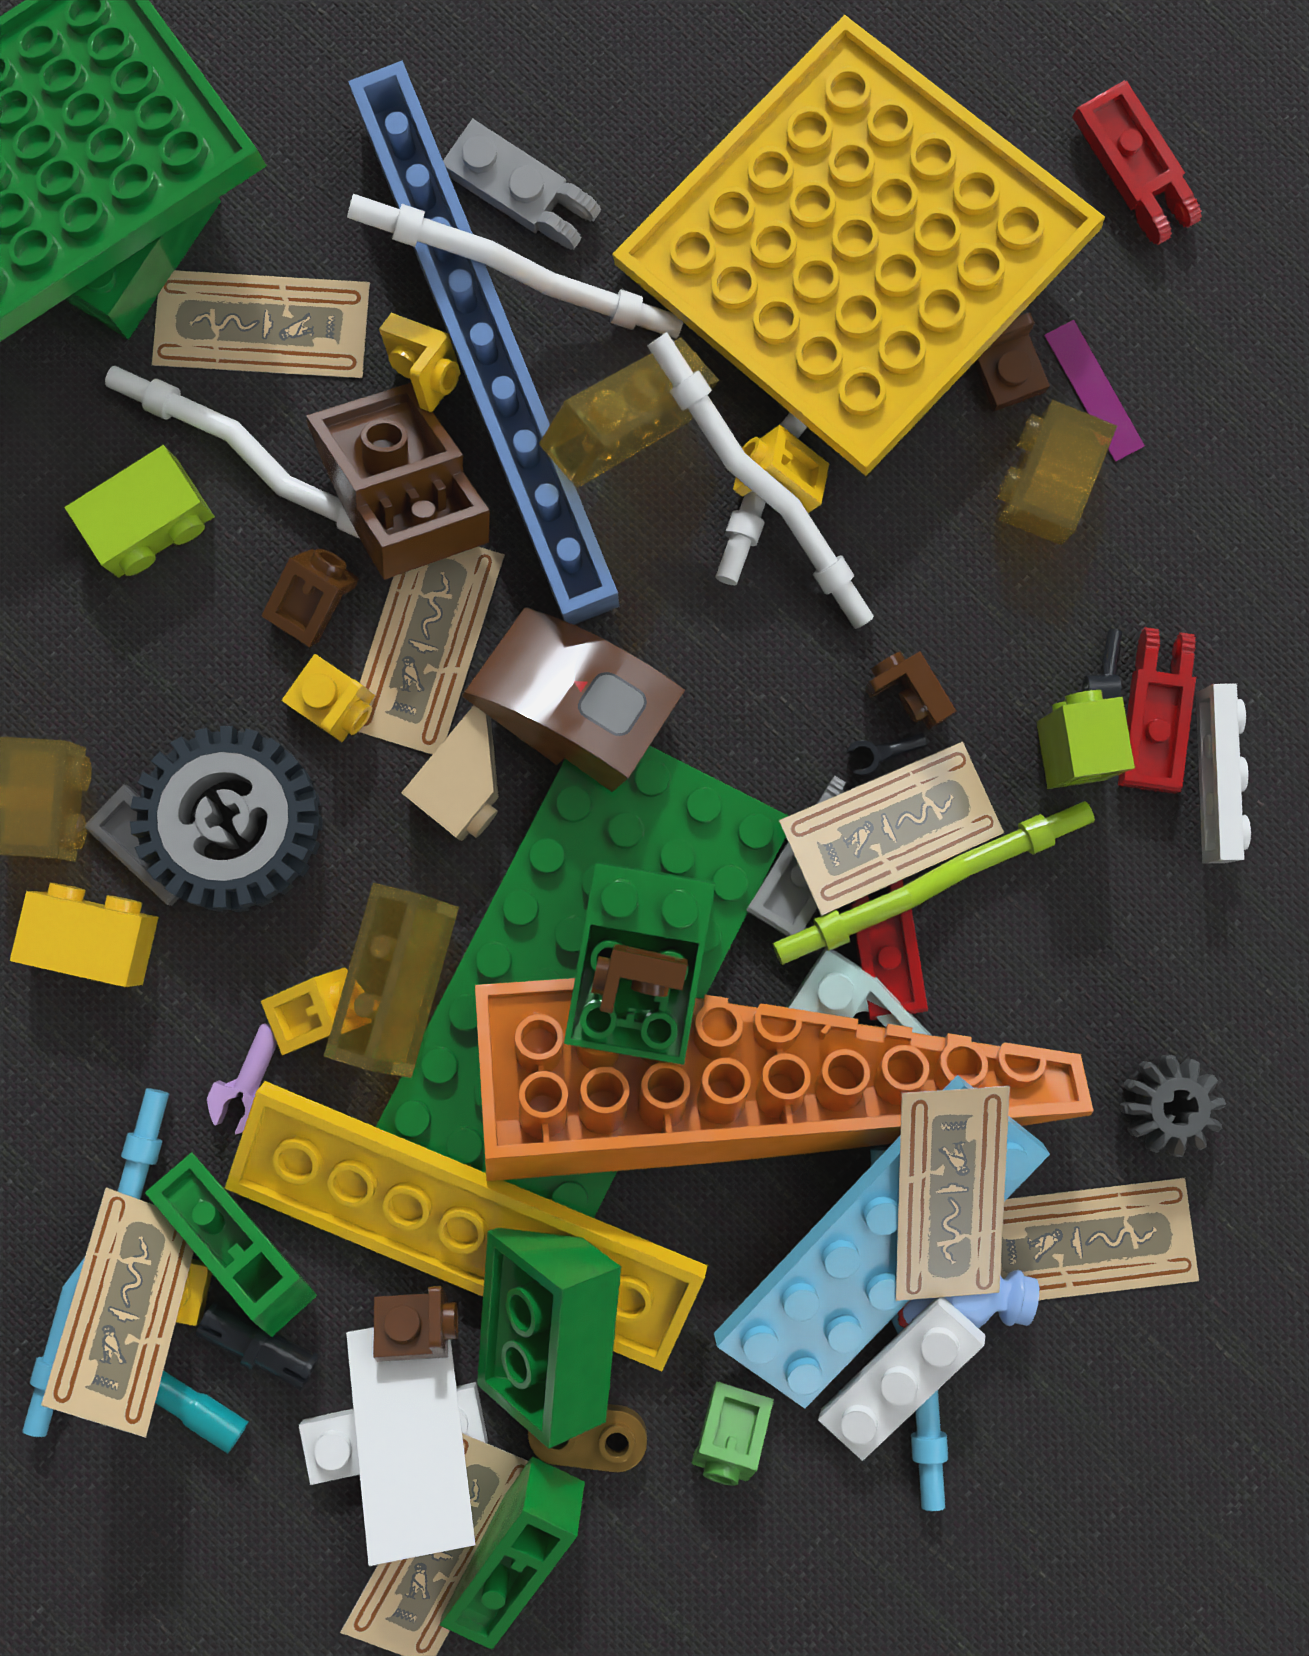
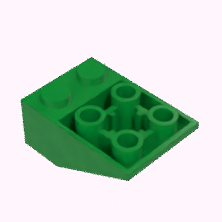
M604 862L595 863L564 1044L684 1065L715 890V883L713 881ZM615 944L687 959L688 966L683 989L669 988L667 997L653 996L631 989L632 980L620 977L613 1012L607 1013L600 1011L603 995L591 993L599 956L611 958Z

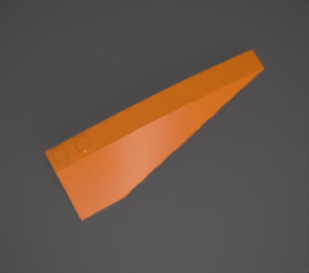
M575 978L475 985L486 1181L729 1162L892 1144L901 1135L902 1093L943 1090L957 1075L973 1088L1010 1086L1008 1116L1021 1126L1090 1116L1094 1112L1081 1054L1006 1042L1001 1046L971 1042L972 1037L948 1033L946 1038L913 1033L912 1027L887 1024L886 1028L858 1024V1019L768 1004H760L756 1008L728 1003V998L705 995L704 999H695L685 1063L682 1065L564 1044Z

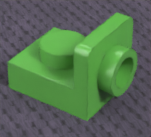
M716 1382L713 1386L699 1445L694 1451L691 1463L704 1468L703 1476L717 1483L736 1486L739 1479L748 1481L758 1469L774 1399Z

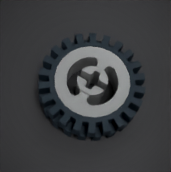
M220 726V732H211L208 728L194 731L196 737L188 741L182 736L171 742L174 748L173 751L168 755L159 752L151 760L157 766L150 775L145 772L142 773L137 783L144 787L141 796H133L130 809L137 812V821H130L131 835L137 837L139 841V846L135 847L139 859L147 863L149 868L146 871L155 881L164 885L165 890L196 906L223 912V910L241 912L248 911L250 906L259 905L262 907L272 903V897L278 893L285 895L294 887L291 883L298 875L304 877L310 868L307 862L311 854H317L320 843L316 839L318 830L322 831L323 818L319 815L318 806H321L318 793L313 788V781L307 771L281 744L272 738H264L259 732L246 728L245 732L237 731L233 726ZM226 781L249 783L252 785V791L247 796H240L236 792L226 789L217 790V793L222 803L237 814L232 819L239 836L248 842L253 841L256 837L260 818L267 815L263 836L249 852L240 857L230 860L207 858L204 854V849L209 843H216L226 849H238L239 846L229 832L218 826L224 821L223 815L217 804L206 796L199 802L196 808L195 821L190 824L191 811L195 802L207 789L218 783Z

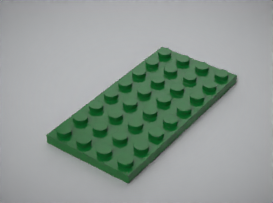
M650 745L630 777L613 792L565 759L376 1127L486 1173L475 985L575 978L594 866L596 862H604L708 880L715 883L696 998L704 999L748 913L746 909L761 887L786 837L779 820L788 817V815ZM617 1171L509 1179L504 1181L594 1218Z

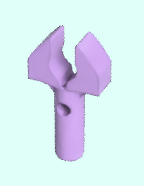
M264 1023L260 1025L238 1078L229 1083L222 1081L213 1083L207 1097V1104L214 1125L223 1122L229 1102L243 1093L242 1102L245 1106V1115L240 1119L235 1134L243 1132L256 1091L259 1089V1085L277 1046V1041L270 1024Z

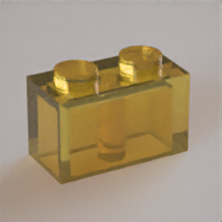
M1055 400L1050 402L1040 417L1031 414L1018 443V447L1026 450L1020 468L1017 469L1010 466L997 495V499L1005 502L998 520L1062 545L1077 528L1117 425Z
M0 737L1 857L76 862L77 849L83 847L87 831L85 828V816L80 814L82 791H87L89 788L92 773L90 759L85 756V747L65 740Z

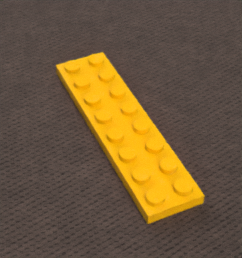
M266 1081L256 1091L225 1185V1189L482 1297L484 1292L487 1234L489 1230L506 1228L584 1238L621 1266L613 1351L661 1372L705 1279L708 1266L504 1180L486 1181L485 1172Z

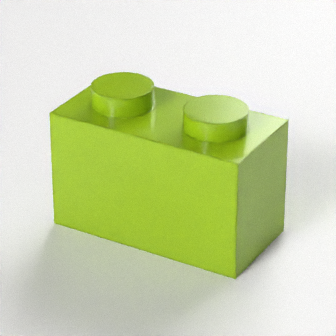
M164 445L64 507L100 564L118 578L124 574L131 576L144 571L155 562V554L173 543L180 545L193 540L203 532L205 528L204 523L215 517L181 463Z
M1102 690L1070 694L1065 696L1066 701L1052 705L1053 712L1037 721L1047 789L1105 781L1135 769L1123 696L1103 699Z

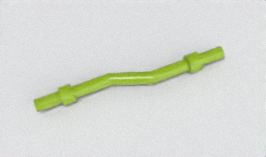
M1084 801L1047 818L1039 814L1018 823V830L963 853L895 891L839 914L837 910L813 919L814 926L774 942L773 947L776 955L783 965L822 947L830 951L849 943L850 935L910 910L970 875L1023 852L1029 851L1033 855L1054 846L1056 838L1093 823L1095 819L1092 809Z

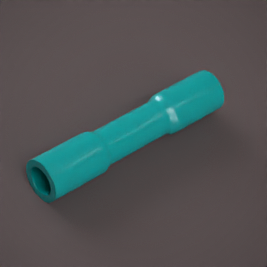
M163 1370L155 1403L179 1418L185 1427L228 1454L244 1432L249 1421L207 1394L196 1392Z

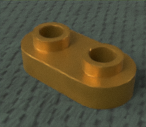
M608 1404L606 1423L550 1449L529 1431L528 1439L535 1455L546 1463L609 1472H623L636 1466L643 1458L647 1446V1430L644 1421L634 1410L625 1406ZM612 1433H621L628 1439V1445L622 1450L615 1451L608 1447L606 1439Z

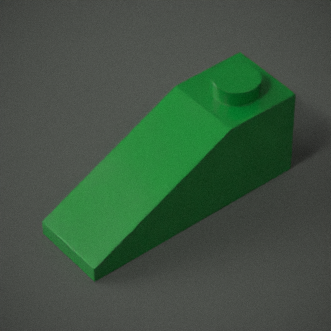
M192 1152L145 1192L248 1317L269 1336L273 1337L317 1296L315 1291Z
M531 1457L504 1495L441 1616L439 1626L492 1650L576 1539L585 1481L535 1457Z

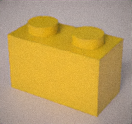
M50 883L48 892L26 891L10 961L123 987L143 985L159 917L140 913L142 902L109 895L106 897L105 905L85 901V889L58 883Z

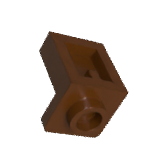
M1031 313L1018 316L974 362L993 412L1045 393L1050 387L1029 336L1030 331L1035 325Z
M310 549L289 558L261 616L310 647L319 642L342 595L353 590L359 578L346 570V563L337 555L323 549Z
M899 651L871 668L875 678L870 680L865 687L869 697L872 698L900 682L904 690L899 692L898 695L903 707L915 723L923 720L928 730L947 720L957 712L921 651L907 659Z
M615 944L611 958L601 956L598 958L591 993L603 995L600 1011L607 1013L613 1012L620 977L631 979V989L653 996L667 997L669 988L683 989L688 966L687 959Z
M442 1286L429 1287V1294L374 1297L373 1358L377 1362L448 1358V1340L458 1338L457 1303H448V1297Z

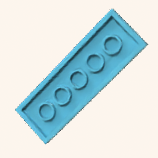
M957 1075L943 1090L969 1089L973 1087ZM1008 1116L1004 1202L1050 1155L1041 1141L1010 1116ZM900 1136L714 1332L719 1349L803 1408H806L909 1301H896Z

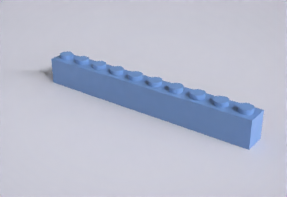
M403 61L348 81L358 112L397 209H400L401 204H405L425 211L424 218L472 234ZM417 241L413 249L446 331L450 335L453 348L563 621L575 625L618 608V591L485 264Z

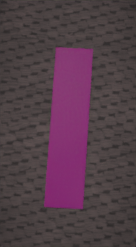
M1072 320L1045 334V338L1115 462L1144 447V443L1075 321Z

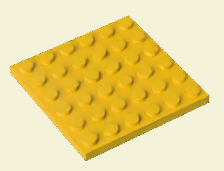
M844 15L612 255L614 263L619 269L861 473L867 476L1102 229L1105 216Z

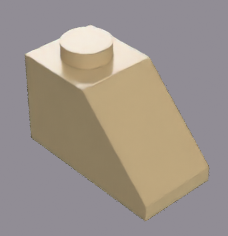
M474 705L401 792L461 841L469 833L477 838L488 827L498 812L492 807L499 796L491 717Z

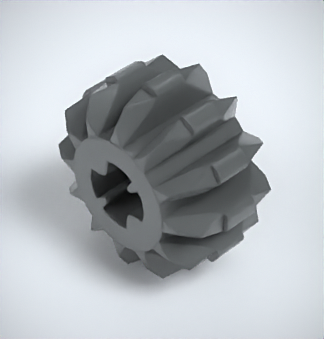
M1162 1055L1158 1068L1151 1062L1143 1061L1138 1066L1139 1072L1144 1082L1141 1083L1131 1079H1126L1124 1082V1088L1136 1093L1135 1101H1125L1119 1106L1122 1113L1138 1115L1127 1128L1130 1135L1135 1137L1146 1135V1149L1158 1153L1166 1145L1169 1154L1175 1157H1182L1184 1155L1187 1143L1198 1150L1206 1148V1138L1201 1130L1204 1128L1219 1132L1223 1129L1222 1124L1218 1120L1210 1118L1211 1110H1220L1226 1105L1224 1098L1208 1096L1218 1083L1217 1078L1211 1074L1199 1076L1200 1063L1194 1059L1187 1058L1179 1066L1174 1055ZM1174 1096L1181 1099V1108L1173 1109L1171 1115L1164 1113V1103L1173 1101Z

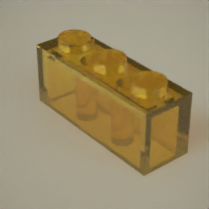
M682 337L673 341L693 373L699 370L712 390L719 381L718 378ZM651 353L565 400L539 442V445L574 486L579 488L687 424L693 416L688 408L684 411L680 409L669 392L673 385Z
M377 883L372 884L324 1057L373 1072L412 1078L457 917L458 906L422 894Z

